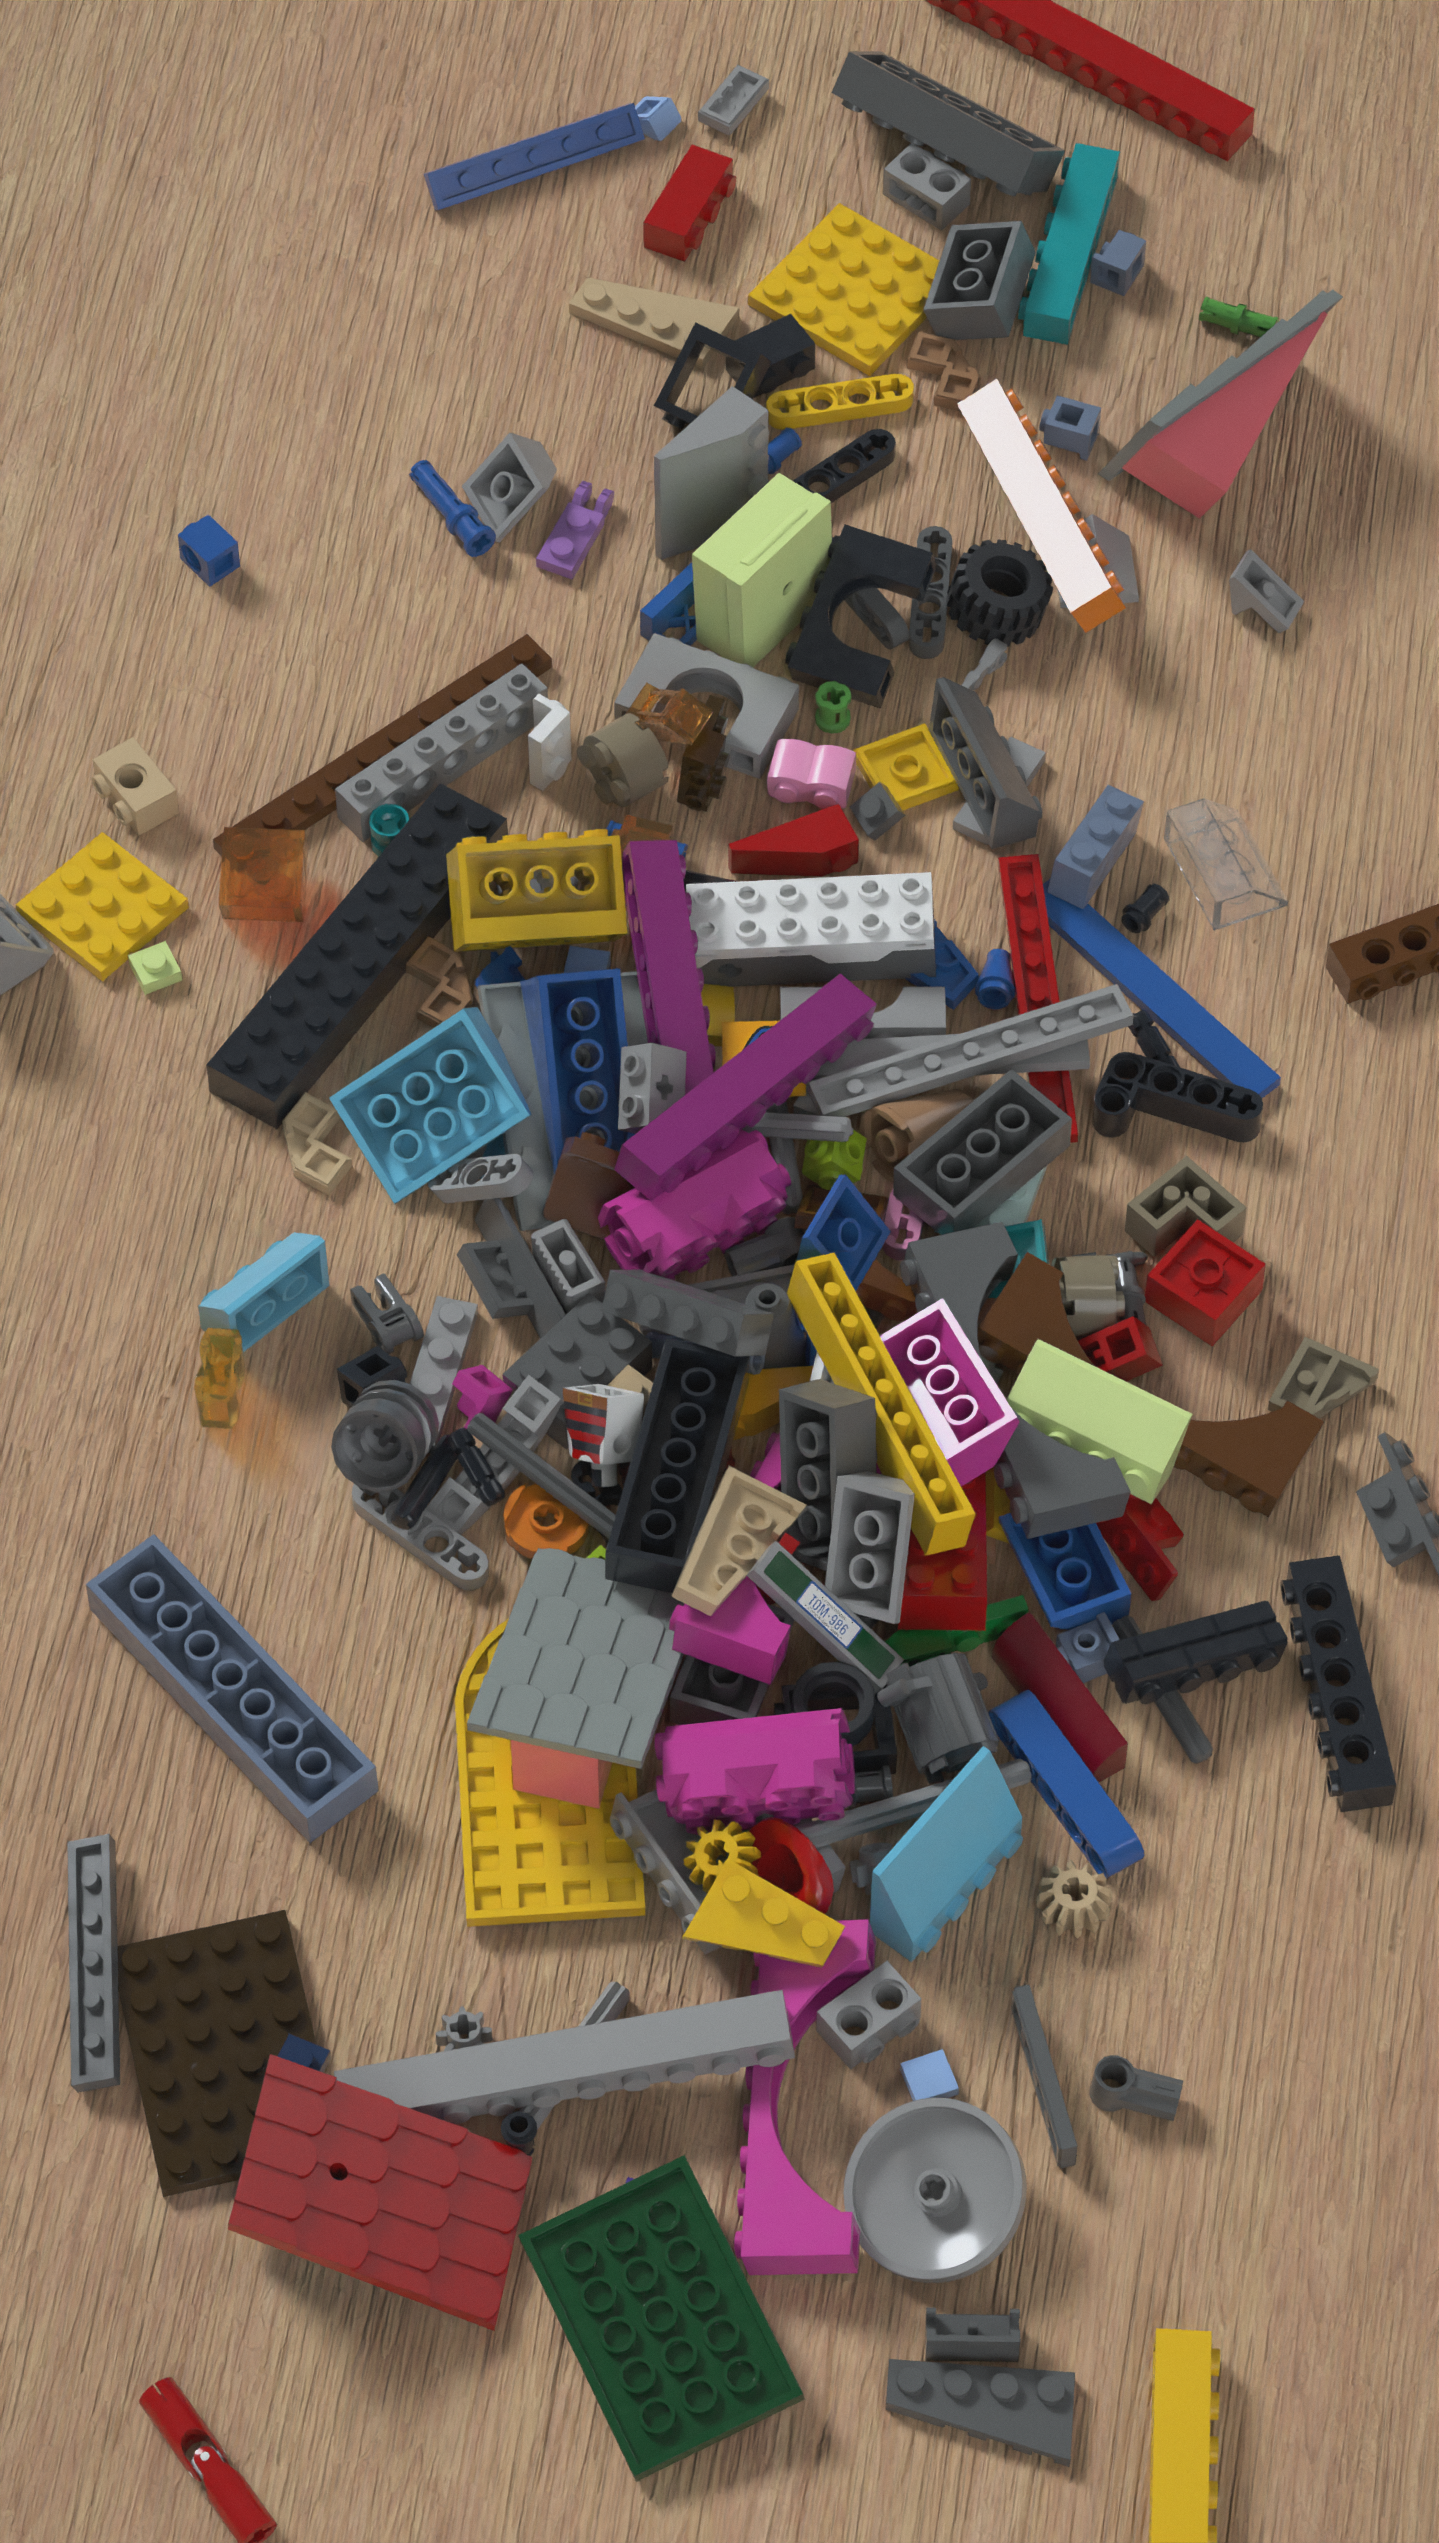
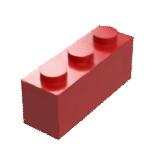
M693 144L690 146L643 222L644 248L683 262L686 261L692 249L697 250L699 248L708 223L713 224L720 211L721 202L725 197L729 198L734 191L736 176L733 175L732 158Z

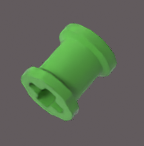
M836 681L820 685L819 690L815 694L816 704L819 707L815 714L816 725L826 733H840L849 726L851 721L850 711L847 708L851 702V692L846 685ZM830 692V701H827V694ZM836 714H839L838 722H836Z

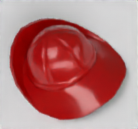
M767 1817L759 1821L749 1830L755 1837L752 1847H756L761 1852V1857L751 1862L758 1869L757 1876L821 1913H827L834 1888L831 1871L821 1853L806 1835L788 1822L775 1817Z

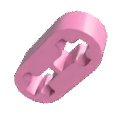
M892 1190L884 1221L891 1232L882 1248L890 1258L904 1260L908 1242L921 1240L925 1221L912 1210H910L909 1215L902 1214L904 1204L893 1195ZM900 1228L907 1229L906 1239L903 1244L895 1243Z

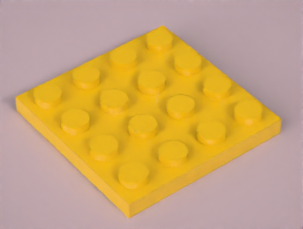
M839 203L748 294V305L775 321L788 314H792L817 346L871 376L927 318L923 309L940 260Z

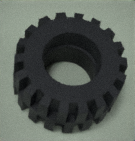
M998 539L997 543L985 540L982 541L980 546L972 545L969 547L968 552H964L961 556L947 591L946 606L950 607L949 615L951 619L958 620L957 627L962 632L968 631L970 638L975 641L978 638L982 639L986 645H989L993 639H998L1009 647L1011 642L1018 645L1023 643L1026 637L1031 638L1035 634L1036 629L1039 628L1053 592V586H1051L1053 579L1048 572H1045L1046 566L1043 561L1036 560V553L1032 550H1023L1022 545L1014 542V545L1007 544L1006 540ZM992 590H996V591L1002 592V593H1004V594L1007 595V596L999 595V594L993 592Z

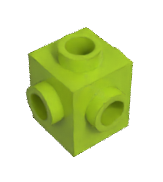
M853 1130V1134L849 1136L846 1142L807 1140L802 1174L817 1183L821 1188L831 1190L839 1175L846 1174L852 1183L860 1181L867 1138Z

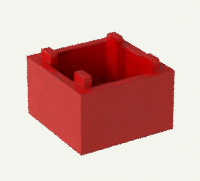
M1197 1219L1147 1275L1145 1303L1213 1347L1262 1292L1266 1264Z

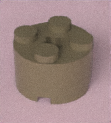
M631 713L621 716L585 737L583 745L577 748L580 762L585 768L590 770L596 781L594 788L598 798L606 805L613 802L620 807H627L665 785L669 777H663L662 771L668 768V762L659 741L649 727L641 730L635 724L640 719Z
M1068 1256L1053 1259L1051 1266L1064 1273L1060 1282L1062 1302L1068 1322L1077 1341L1118 1323L1117 1317L1124 1316L1125 1299L1123 1291H1116L1115 1281L1118 1280L1119 1275L1117 1256Z

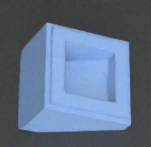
M645 96L635 106L643 134L654 140L662 141L681 122V116L671 98Z

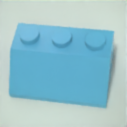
M294 1232L283 1241L273 1243L267 1249L264 1256L252 1265H246L239 1269L230 1282L219 1290H212L203 1298L201 1304L198 1305L201 1329L233 1359L237 1358L330 1286L325 1240L318 1235Z

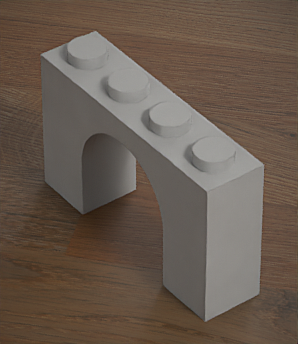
M654 633L614 702L615 720L627 713H631L640 719L635 724L641 730L649 727L655 733L669 707L679 698L696 692L720 694L731 700L740 710L736 721L726 737L724 752L730 753L727 767L760 779L773 757L777 740L784 737L799 710V685L792 683L787 678L776 677L756 670L748 664H739L725 659L712 651H703L686 645L678 639L667 638Z

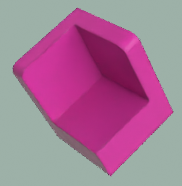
M484 1365L459 1370L452 1383L463 1393L457 1403V1408L469 1417L464 1426L466 1429L470 1421L478 1413H483L493 1422H496L513 1391L511 1387Z

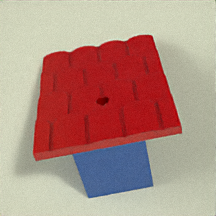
M270 2054L228 2223V2230L495 2331L533 2157L526 2155L519 2149L470 2133L467 2128L395 2104L389 2098L338 2081L335 2076Z

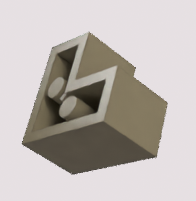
M1186 1156L1127 1204L1125 1232L1154 1257L1180 1235L1186 1233L1197 1219L1230 1241L1235 1242L1243 1235L1247 1207Z

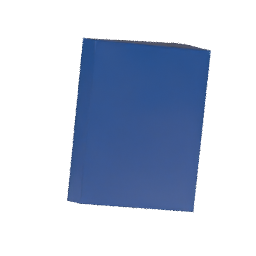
M846 1174L839 1175L803 1235L796 1261L835 1253L856 1291L891 1231Z

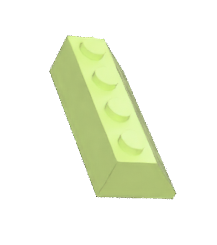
M1039 1339L1035 1342L1007 1398L1010 1407L1037 1430L1059 1443L1101 1459L1114 1457L1131 1491L1130 1494L1152 1504L1171 1475L1193 1415Z

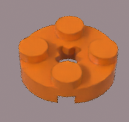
M526 1484L518 1487L505 1504L503 1515L506 1541L517 1552L527 1558L533 1559L538 1548L559 1549L572 1554L583 1545L588 1536L590 1524L537 1484L527 1488ZM548 1513L554 1514L555 1524L552 1526H541L540 1522L536 1520L538 1516L545 1518Z

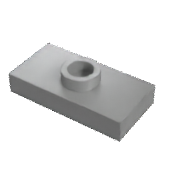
M737 65L698 111V121L730 136L769 89V79Z

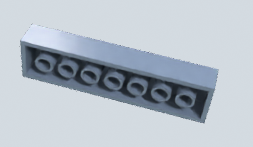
M155 1534L86 1583L90 1610L309 1843L313 1842L378 1792L376 1766Z

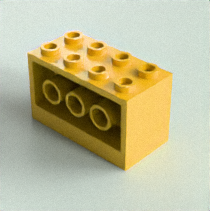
M607 829L583 831L584 835L577 836V838H568L567 832L544 833L542 838H537L534 841H527V834L502 836L503 840H499L497 843H487L486 837L463 838L462 842L457 843L446 854L454 952L505 949L508 946L523 948L615 942L626 935L627 921L620 835L608 836ZM573 876L577 877L581 882V889L577 890L575 886H572L570 879ZM532 879H536L537 883L541 884L542 890L539 893L531 888L530 881ZM492 881L501 887L502 892L499 895H495L494 891L490 890L489 884Z

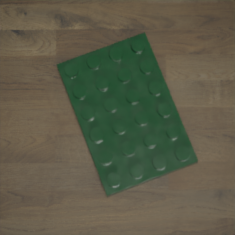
M685 2155L518 2235L636 2482L805 2400L804 2394Z

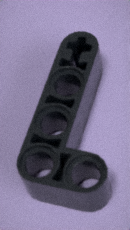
M1121 1052L1110 1059L1098 1086L1094 1099L1092 1123L1094 1129L1100 1135L1110 1138L1119 1137L1127 1131L1137 1110L1244 1143L1255 1139L1260 1133L1263 1101L1260 1095L1251 1089L1136 1053ZM1107 1110H1116L1117 1112H1109Z

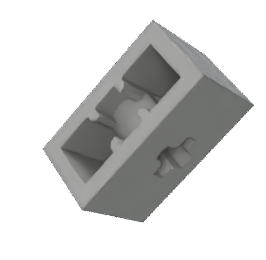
M655 1043L621 1048L618 1130L634 1134L638 1133L685 1096L686 1051Z

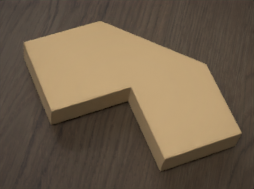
M305 1092L282 1121L284 1136L294 1177L329 1196L352 1167V1159L322 1143L340 1120L337 1110L333 1106Z

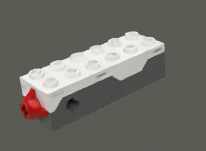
M931 872L686 884V892L690 893L692 900V911L689 917L691 930L696 931L698 938V949L695 954L697 968H701L703 971L704 984L735 987L830 982L839 974H842L849 981L911 978V974L924 973L929 977H936L934 901Z

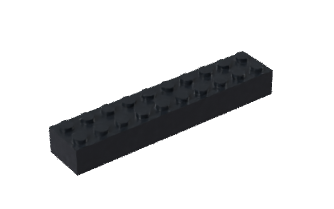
M440 783L206 1064L210 1093L278 1129L305 1092L308 1093L406 973V963L429 936L434 939L451 918L446 854L457 843L462 842L463 838L486 837L487 843H497V841L503 840L502 836L508 835L507 818Z

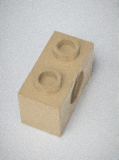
M134 737L92 759L95 776L91 780L96 792L102 799L107 797L111 801L119 821L123 825L129 824L138 836L179 814L176 789Z

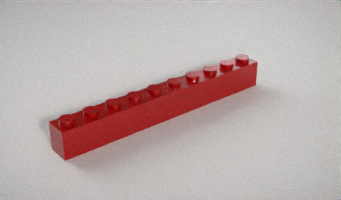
M926 0L931 5L951 13L961 21L979 28L991 37L1018 49L1021 53L1048 65L1054 71L1065 74L1078 81L1084 87L1093 89L1108 97L1114 103L1136 112L1144 119L1164 127L1176 136L1203 148L1206 152L1214 154L1227 162L1253 133L1255 113L1253 107L1051 0Z

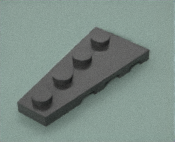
M889 2359L886 2410L939 2427L948 2425L967 2431L968 2436L984 2441L987 2438L1013 2446V2450L1032 2455V2452L1053 2458L1054 2463L1070 2467L1075 2372Z

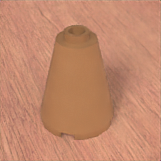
M952 1089L873 1106L861 1117L860 1134L867 1138L865 1150L871 1147L877 1158L871 1162L874 1168L886 1180L894 1183V1167L974 1101L973 1098L959 1089Z

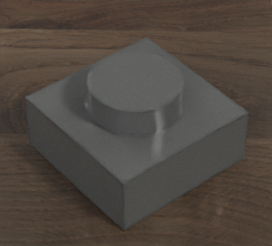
M881 782L877 783L849 806L867 836L873 840H877L906 816L888 787Z

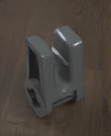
M385 1273L374 1279L376 1295L381 1301L382 1308L386 1309L384 1311L378 1309L371 1299V1293H367L362 1286L358 1285L350 1289L354 1308L370 1331L376 1346L386 1353L394 1352V1347L412 1339L415 1342L424 1337L422 1326L414 1310L405 1303Z

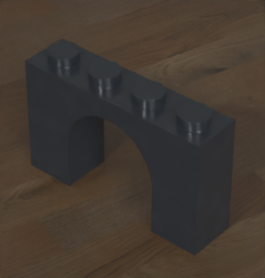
M844 524L840 536L835 535L829 546L828 557L831 558L826 572L821 570L816 578L814 585L816 597L812 607L806 606L802 613L799 625L802 632L798 642L790 644L785 664L788 665L792 680L819 688L820 685L826 682L836 681L849 688L852 700L881 709L894 676L891 660L852 648L840 641L833 632L835 613L848 596L867 588L885 589L923 602L937 565L932 552Z

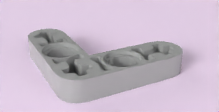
M486 1144L428 1182V1187L443 1203L512 1197L520 1194L530 1185L534 1175L533 1170L518 1154L482 1157L488 1145ZM484 1175V1177L477 1182V1180Z

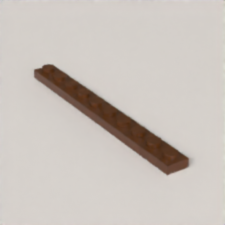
M528 634L524 635L214 838V849L238 874L335 811L337 809L335 789L520 664H523L536 677H539L552 668V658Z

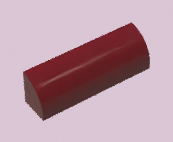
M1028 1612L1002 1633L993 1647L991 1657L1018 1694L1029 1690L1036 1696L1090 1772L1100 1783L1125 1768L1128 1742L1033 1615Z

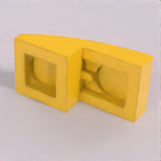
M704 984L701 997L703 1006L708 1007L710 1014V1024L707 1030L709 1044L722 1047V1022H735L734 987Z

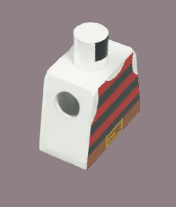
M602 1384L563 1388L568 1446L571 1457L591 1462L593 1486H616L617 1463L631 1462L642 1424L644 1394Z

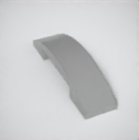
M528 1374L502 1408L507 1413L498 1426L534 1452L552 1424L563 1400ZM483 1443L480 1450L495 1474L494 1479L497 1482L499 1481L505 1491L520 1471ZM463 1469L456 1480L449 1477L426 1507V1510L461 1535L491 1506L488 1507L482 1502L476 1492L478 1488L472 1485Z

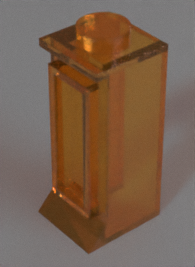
M646 682L626 714L636 715L640 720L635 723L642 729L649 727L659 741L692 745L714 711L683 688L680 691L658 689ZM657 701L666 706L662 713L651 712Z

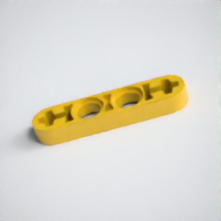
M888 374L775 392L769 396L766 402L768 423L773 428L784 430L785 428L796 429L900 413L909 409L913 404L914 384L905 375ZM893 391H898L900 396H895ZM879 392V399L876 400V393ZM854 394H863L869 400L863 404H855L849 400V397ZM816 400H826L831 403V406L824 410H818L812 407L811 403ZM799 404H804V411H800L801 405ZM779 408H785L788 413H782Z

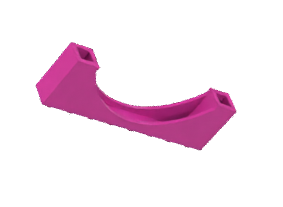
M773 1432L766 1445L764 1461H756L750 1477L781 1492L780 1432L779 1434ZM876 1463L877 1473H878V1474H882V1472L880 1471V1469H879V1467H878V1465H877V1463ZM746 1576L712 1616L687 1604H684V1606L677 1605L670 1619L669 1630L674 1631L672 1650L771 1685L786 1656L791 1625L779 1621L767 1606L756 1584Z
M835 1920L844 1925L845 1929L822 1968L754 1953L755 1966L759 1967V1978L752 1981L751 1995L783 1990L794 2050L808 2028L817 2019V2011L874 1970L876 1938L869 1920ZM790 2059L774 2067H763L760 2065L746 2067V2086L748 2090H751V2102L743 2107V2126L745 2132L749 2133L748 2146H742L740 2151L741 2172L746 2174L745 2188H739L737 2195L739 2216H743L742 2231H736L734 2247L736 2258L742 2259L749 2275L858 2273L860 2229L853 2212H840L815 2193L791 2166L782 2148L778 2128V2101L781 2083Z

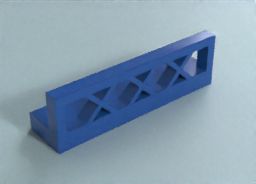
M692 562L640 610V635L650 641L654 633L664 636L663 633L668 628L685 627L686 634L679 639L682 643L691 646L697 640L695 616H689L688 609L695 604Z

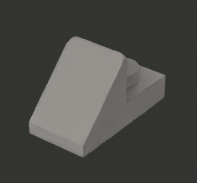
M1251 549L1245 552L1229 579L1232 613L1236 615L1252 607L1278 633L1289 629L1305 602Z

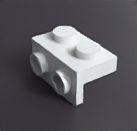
M538 694L533 699L534 729L528 735L530 784L543 791L553 780L556 781L562 777L568 763L572 760L570 711L560 702L549 700Z

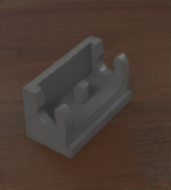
M926 2307L925 2361L1018 2362L1020 2350V2309H1010L1009 2315L936 2314V2308Z

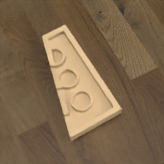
M588 277L569 302L570 314L675 358H678L695 322L727 336L739 319V307ZM704 347L695 366L703 369L715 351Z
M729 1466L723 1475L671 1597L712 1616L745 1579L766 1549L785 1534L800 1517L807 1505Z

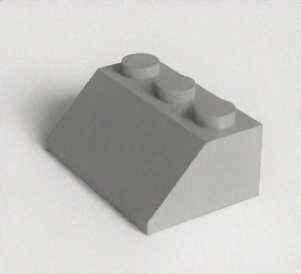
M870 1471L837 1476L825 1587L853 1613L897 1624L900 1623L915 1494L904 1480Z

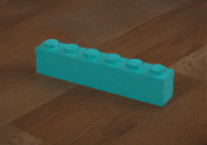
M1076 143L1072 157H1065L1061 172V179L1064 180V184L1056 185L1052 205L1056 207L1055 213L1048 212L1045 222L1044 235L1048 236L1046 241L1040 240L1037 247L1035 262L1039 263L1038 269L1031 268L1027 282V291H1030L1029 298L1022 297L1019 307L1018 319L1024 320L1023 336L1068 345L1091 269L1092 257L1096 252L1118 179L1120 151Z

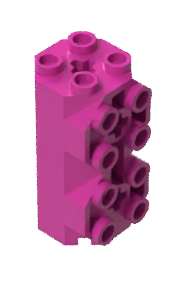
M740 1130L730 1146L725 1149L721 1147L716 1149L698 1171L691 1169L684 1175L681 1183L672 1192L667 1193L664 1191L654 1200L650 1201L638 1189L633 1188L604 1204L598 1220L601 1228L606 1225L609 1226L611 1235L604 1238L607 1249L622 1270H643L647 1273L675 1280V1276L685 1270L693 1273L710 1261L706 1253L713 1248L719 1247L724 1254L725 1250L743 1243V1238L754 1232L757 1235L764 1234L768 1226L778 1221L775 1215L787 1206L785 1202L788 1196L785 1188L791 1185V1179L786 1168L780 1163L777 1164L769 1153L768 1144L761 1132L754 1130L747 1133L744 1130Z
M842 1708L667 1726L665 1733H656L655 1735L656 1756L658 1760L663 1761V1775H657L656 1777L659 1802H665L668 1817H673L677 1823L686 1824V1832L698 1835L697 1827L701 1826L708 1832H711L714 1819L722 1821L725 1827L731 1821H735L742 1826V1830H750L756 1825V1818L762 1814L773 1815V1817L782 1819L791 1825L798 1824L800 1819L818 1818L822 1821H838L844 1818V1809L852 1805L853 1798L851 1794L855 1793L852 1744H847L846 1739H842L841 1733L850 1732L848 1720Z

